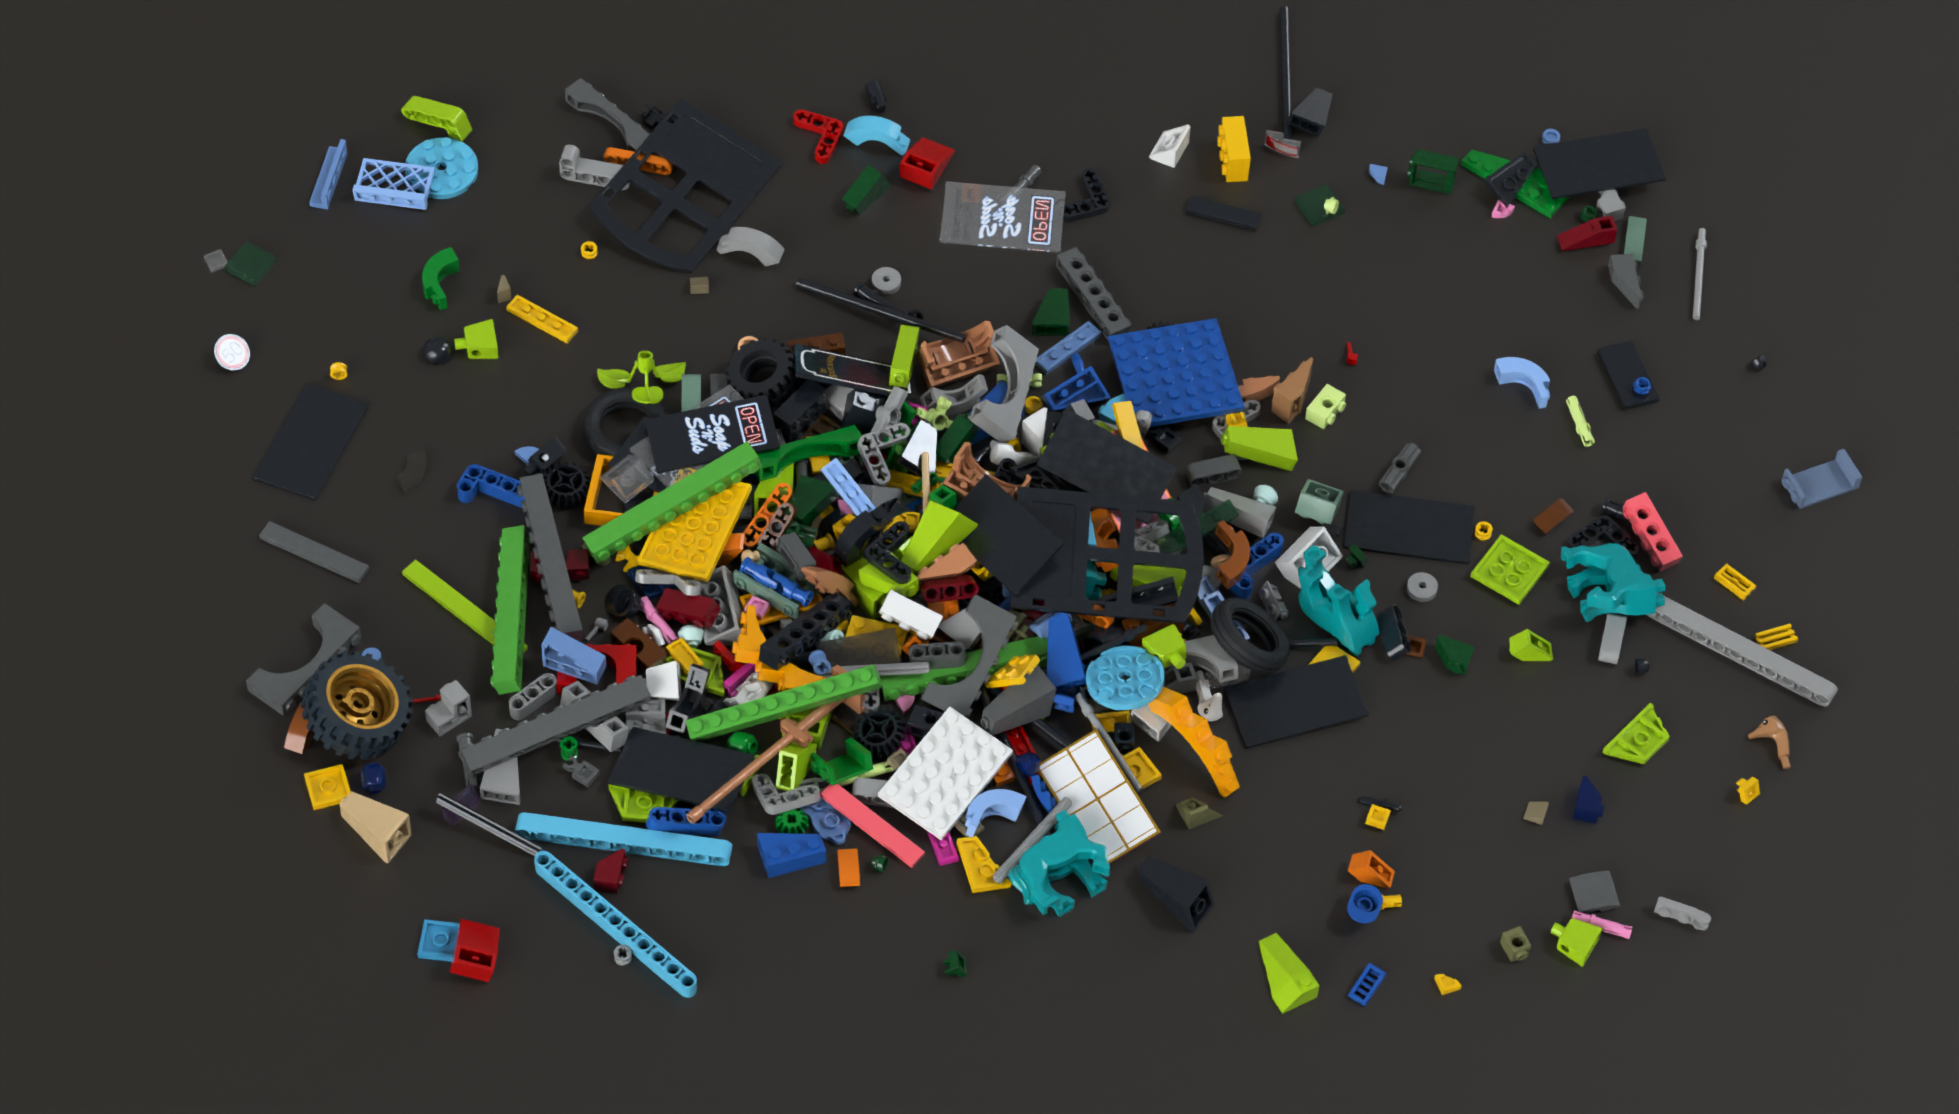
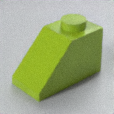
M1529 629L1509 638L1511 655L1521 661L1553 660L1551 643Z

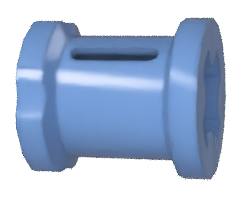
M815 650L809 655V662L813 665V669L818 675H824L830 670L831 664L826 659V655L822 650Z

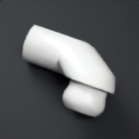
M647 624L648 626L642 628L645 634L652 635L654 642L658 646L666 644L660 629L652 624Z

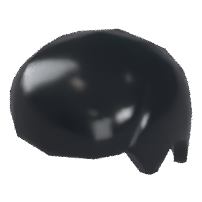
M434 337L427 340L423 348L424 357L432 364L440 362L444 365L452 359L454 354L450 342L443 337Z

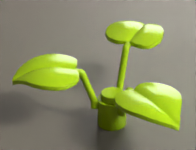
M641 351L638 353V361H635L630 374L620 369H597V375L604 386L612 389L623 388L625 383L631 382L638 367L639 371L645 374V387L635 388L632 391V398L639 403L656 404L663 399V391L657 386L649 387L648 373L653 369V374L656 378L660 377L664 382H677L682 379V374L685 373L686 362L655 367L653 354L650 351Z

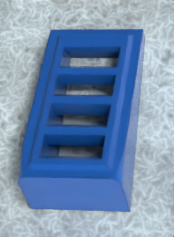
M1369 962L1349 992L1348 997L1365 1007L1386 978L1387 973ZM1369 973L1373 974V975L1376 976L1378 979L1375 980V979L1371 978L1370 976H1368ZM1367 979L1373 983V987L1365 983L1364 980ZM1362 985V986H1364L1365 988L1369 989L1370 991H1369V993H1367L1366 991H1364L1363 989H1361V988H1359V987ZM1356 991L1366 996L1365 999H1362L1359 996H1357L1355 994Z

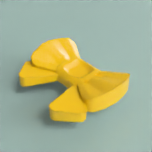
M628 545L625 549L617 552L615 561L619 562L624 559L628 561L623 569L626 573L628 569L638 566L637 559L639 556H636Z

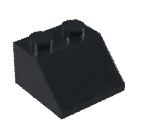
M852 390L847 394L841 428L855 425L862 435L870 433L877 420V408L885 405L888 398L867 391Z

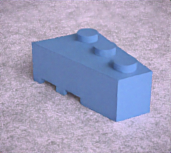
M550 627L541 644L543 666L597 685L606 668V656Z

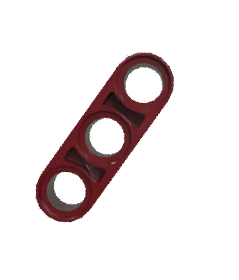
M961 575L926 580L921 584L920 591L927 602L936 603L972 598L973 595L978 594L979 587L972 576ZM967 584H973L971 588L964 589ZM953 586L951 591H945L946 588ZM929 589H934L933 593L926 594Z

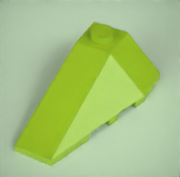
M1274 933L1260 940L1259 946L1271 988L1272 999L1282 1014L1317 998L1319 984L1310 970L1281 937Z

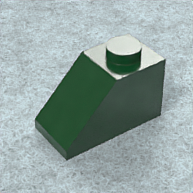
M1438 634L1435 648L1446 668L1454 673L1466 675L1475 647Z

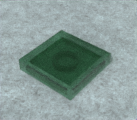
M1327 184L1298 195L1295 198V202L1313 227L1345 214V208L1340 201L1336 213L1327 214L1324 209L1325 201L1332 197L1338 200Z
M246 241L225 265V271L256 286L277 262V257Z

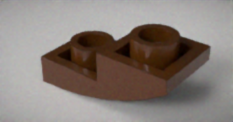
M1560 498L1533 520V523L1547 535L1558 524H1562L1572 515L1574 510Z

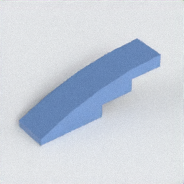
M1207 575L1202 577L1197 600L1211 619L1213 610L1224 598L1219 590H1215ZM1233 620L1239 633L1248 640L1250 637L1241 622Z

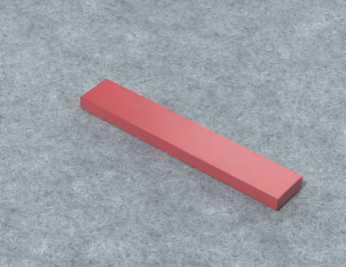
M829 784L820 793V797L909 867L913 868L924 856L925 851L840 785L835 784L832 786Z

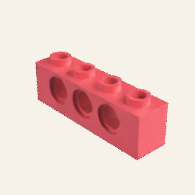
M1644 492L1626 500L1623 506V514L1626 519L1630 520L1633 532L1641 539L1643 549L1648 551L1652 565L1661 572L1678 564L1683 556L1647 493ZM1638 514L1644 515L1646 519L1639 518ZM1647 530L1653 531L1655 535L1648 534ZM1656 546L1662 547L1664 551H1659Z

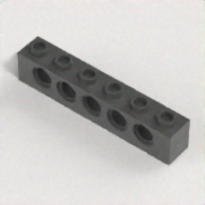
M1077 247L1058 254L1056 267L1105 338L1108 340V336L1129 333L1132 328L1130 320L1125 318L1121 307L1113 301L1112 294L1104 288L1103 281L1097 278L1094 268L1088 265L1084 254L1080 253Z

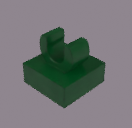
M1355 544L1349 547L1351 555L1345 560L1352 569L1359 563L1363 567L1370 563L1367 556Z
M956 950L948 952L949 958L945 959L943 963L946 966H950V968L944 970V972L949 976L957 974L959 977L968 975L965 957Z

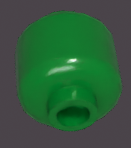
M743 731L734 732L727 741L729 749L754 755L758 748L755 736Z

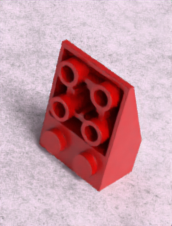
M921 138L906 152L900 162L899 177L932 190L954 155L955 149L926 138Z
M460 919L449 973L489 982L494 972L500 928Z

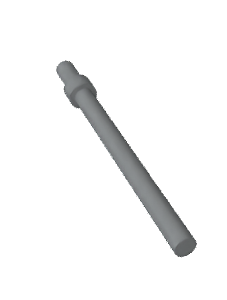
M1704 228L1699 229L1698 239L1696 240L1697 261L1693 305L1694 320L1700 319L1704 251L1707 248V241L1705 240L1706 229Z
M1078 693L1075 698L1082 708V713L1085 717H1088L1094 728L1097 729L1136 793L1140 792L1143 789L1098 720L1094 708L1091 704H1088L1082 693Z

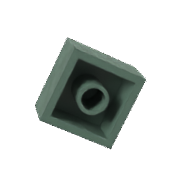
M1308 479L1300 493L1294 513L1299 514L1303 518L1315 519L1320 524L1326 523L1331 525L1338 512L1344 491Z

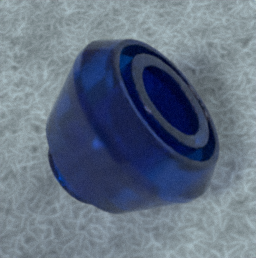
M1026 752L1018 755L1015 762L1021 771L1031 778V776L1037 774L1041 760L1034 752L1032 754Z

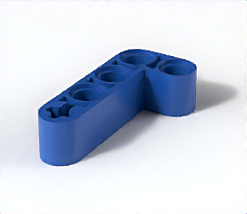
M477 464L469 465L457 483L458 499L462 503L472 502L478 492L485 493L521 508V501H524L523 497L518 495L517 486L520 485L519 480Z
M1271 533L1250 547V557L1243 577L1234 586L1229 588L1236 597L1245 600L1251 597L1254 582L1250 576L1281 555L1284 542L1282 535Z
M654 807L649 812L646 827L649 830L670 833L718 836L721 834L726 822V811L711 808L696 821L698 823L692 824L686 818V814L692 809Z

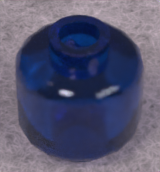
M379 763L366 764L360 772L363 789L370 791L372 794L382 792V788L388 784L386 769L380 766Z

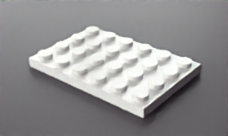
M949 707L878 792V797L942 841L968 809L973 799L982 792L1013 754V750Z

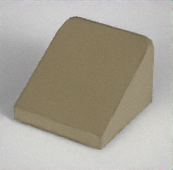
M501 275L497 290L498 303L509 301L512 298L510 285L504 275Z
M708 277L690 278L691 294L709 293Z
M1529 802L1523 819L1542 825L1549 802Z

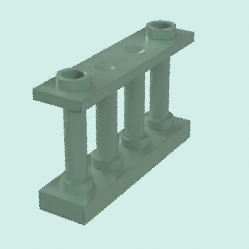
M762 543L759 544L756 551L760 554V560L755 563L768 566L778 574H782L800 584L807 591L811 590L815 594H821V592L815 589L816 585L806 579L797 581V576L791 571L780 553ZM738 570L734 571L733 584L739 589H743L755 597L770 602L771 606L782 611L786 616L794 619L799 617V601L795 599L791 601L785 598L782 594L752 579V576L747 573L743 574Z

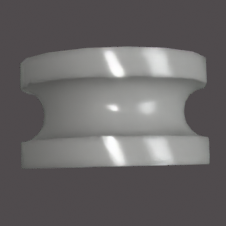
M619 945L615 948L614 960L618 965H627L631 962L632 950L629 946ZM621 952H623V954L626 953V956H627V957L623 958V956H622V957L620 958V957H619V953H621Z

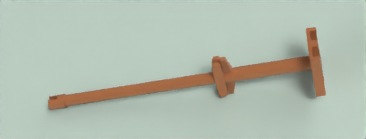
M837 664L832 668V677L847 671ZM859 694L819 706L799 723L788 718L781 720L780 731L785 735L700 805L686 814L687 820L694 824L704 816V813L791 742L794 741L802 748L808 747V741L810 743L813 741V737L808 730L842 702L858 714H861L865 711L862 703L865 701L866 695Z

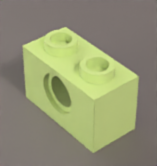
M1326 384L1307 407L1305 419L1324 430L1328 424L1331 425L1334 422L1337 413H1341L1344 410L1346 394Z

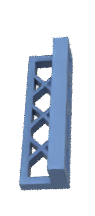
M340 139L338 147L329 146L310 199L311 207L328 210L348 154L346 140Z

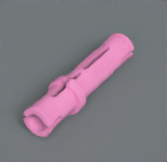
M647 596L642 597L640 606L643 608L647 620L660 629L668 645L674 642V640H678L679 637L667 624Z
M1575 910L1572 915L1574 919L1601 927L1603 932L1627 939L1630 938L1632 926L1596 917L1595 914L1588 915Z

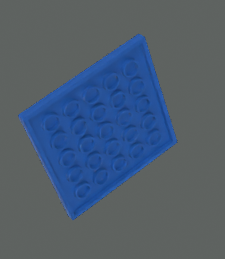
M1217 318L1108 336L1109 346L1125 399L1132 402L1135 414L1140 410L1148 411L1152 414L1150 427L1244 411L1245 406Z

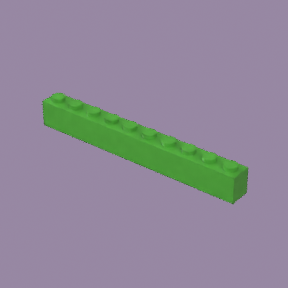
M747 441L582 537L584 544L596 563L604 561L614 553L625 549L631 543L639 541L651 531H656L660 526L673 521L682 513L688 512L694 506L707 501L711 496L723 492L732 484L738 483L749 474L755 473L762 467L760 459Z
M525 525L503 528L502 537L499 538L501 552L498 553L500 567L497 569L499 582L496 584L498 598L495 600L497 613L494 615L496 629L493 631L495 644L492 647L494 660L491 662L493 676L490 678L491 685L495 687L498 694L521 691L530 550V538Z
M1037 636L1007 643L1004 649L1000 648L997 654L1000 658L995 667L991 666L988 673L993 675L1008 664V661L1014 656L1019 657L1025 654H1036L1040 659L1038 666H1047L1048 637L1042 639ZM982 649L966 652V663L961 667L932 669L929 673L880 676L884 700H896L900 696L908 694L910 696L921 694L924 692L928 682L939 685H951L962 681L975 669Z
M873 664L685 721L690 739L701 742L883 687L879 671Z

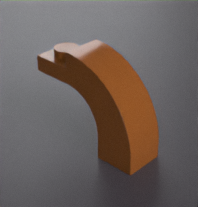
M1222 520L1217 524L1215 534L1229 549L1231 557L1218 566L1215 576L1229 589L1243 577L1250 557V546L1242 530L1235 533L1233 527Z
M301 703L291 721L284 748L303 754L310 749L314 731H308L306 727L308 719L303 720L302 713L305 708H301Z

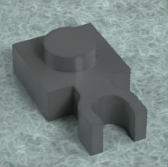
M573 756L569 757V762L573 763L572 765L563 764V769L573 772L572 778L587 788L600 775L599 769L585 760L579 764Z

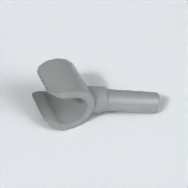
M597 618L594 628L585 639L589 641L599 629L606 631L608 621L603 618Z

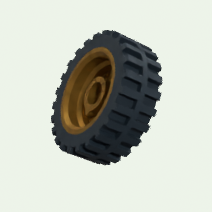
M354 651L352 655L342 652L338 658L336 655L329 657L327 662L323 661L303 692L302 696L304 698L301 702V708H305L302 717L303 720L308 719L306 725L308 731H314V739L316 741L322 740L325 743L324 748L327 750L330 747L336 750L335 754L339 756L342 753L348 754L349 759H355L356 756H360L361 760H367L370 755L376 758L380 756L382 751L387 753L397 743L410 722L409 718L413 712V709L410 707L413 704V699L408 697L410 692L409 686L403 685L405 679L402 675L397 676L394 673L396 669L392 665L388 667L383 664L385 660L381 658L375 660L372 658L373 655L368 653L365 656H361L360 652Z

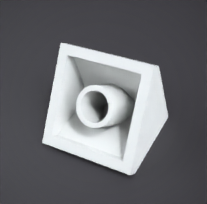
M1189 124L1163 131L1149 155L1150 159L1175 168L1189 143Z
M1047 408L1040 409L1022 422L1021 443L1034 456H1039V458L1042 456L1040 447H1043Z

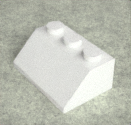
M1309 527L1275 562L1284 578L1300 589L1298 568L1300 566L1305 567L1304 551L1313 545L1325 551L1327 554L1322 560V564L1327 571L1343 557L1325 527Z
M892 590L886 595L879 611L882 614L881 618L888 622L894 620L899 623L900 628L907 631L911 629L917 632L916 635L925 640L933 637L943 617Z

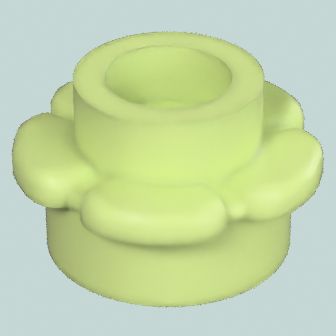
M1332 197L1325 201L1324 209L1327 214L1336 213L1339 200Z

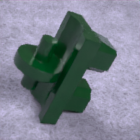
M792 521L785 534L795 532L805 546L811 547L813 546L818 529Z

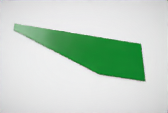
M896 443L885 462L888 470L893 466Z

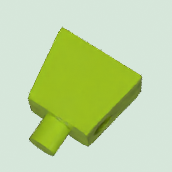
M493 319L465 326V337L454 339L455 350L467 348L468 358L470 359L499 358Z
M1174 624L1142 638L1143 649H1146V652L1152 656H1156L1161 661L1163 668L1174 665L1176 669L1184 667L1186 663L1184 659L1187 657L1186 645Z
M1572 918L1566 927L1555 922L1550 933L1559 937L1557 949L1583 967L1600 939L1602 928Z

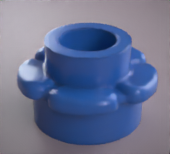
M1639 377L1633 383L1634 391L1638 394L1644 395L1651 390L1650 381L1645 377Z

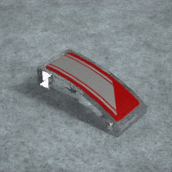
M1266 130V146L1281 154L1299 158L1301 141L1284 139V133Z

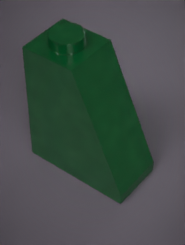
M867 165L842 198L846 204L844 207L852 213L856 211L861 214L883 195L891 185L880 172Z
M1049 289L1032 322V336L1069 335L1068 289Z
M970 413L958 414L936 444V457L941 461L953 463L954 457L965 442H972L979 427L970 421Z
M801 475L790 500V503H793L797 509L793 522L808 526L839 496V493L832 484ZM790 507L787 508L785 515L791 514L789 511Z

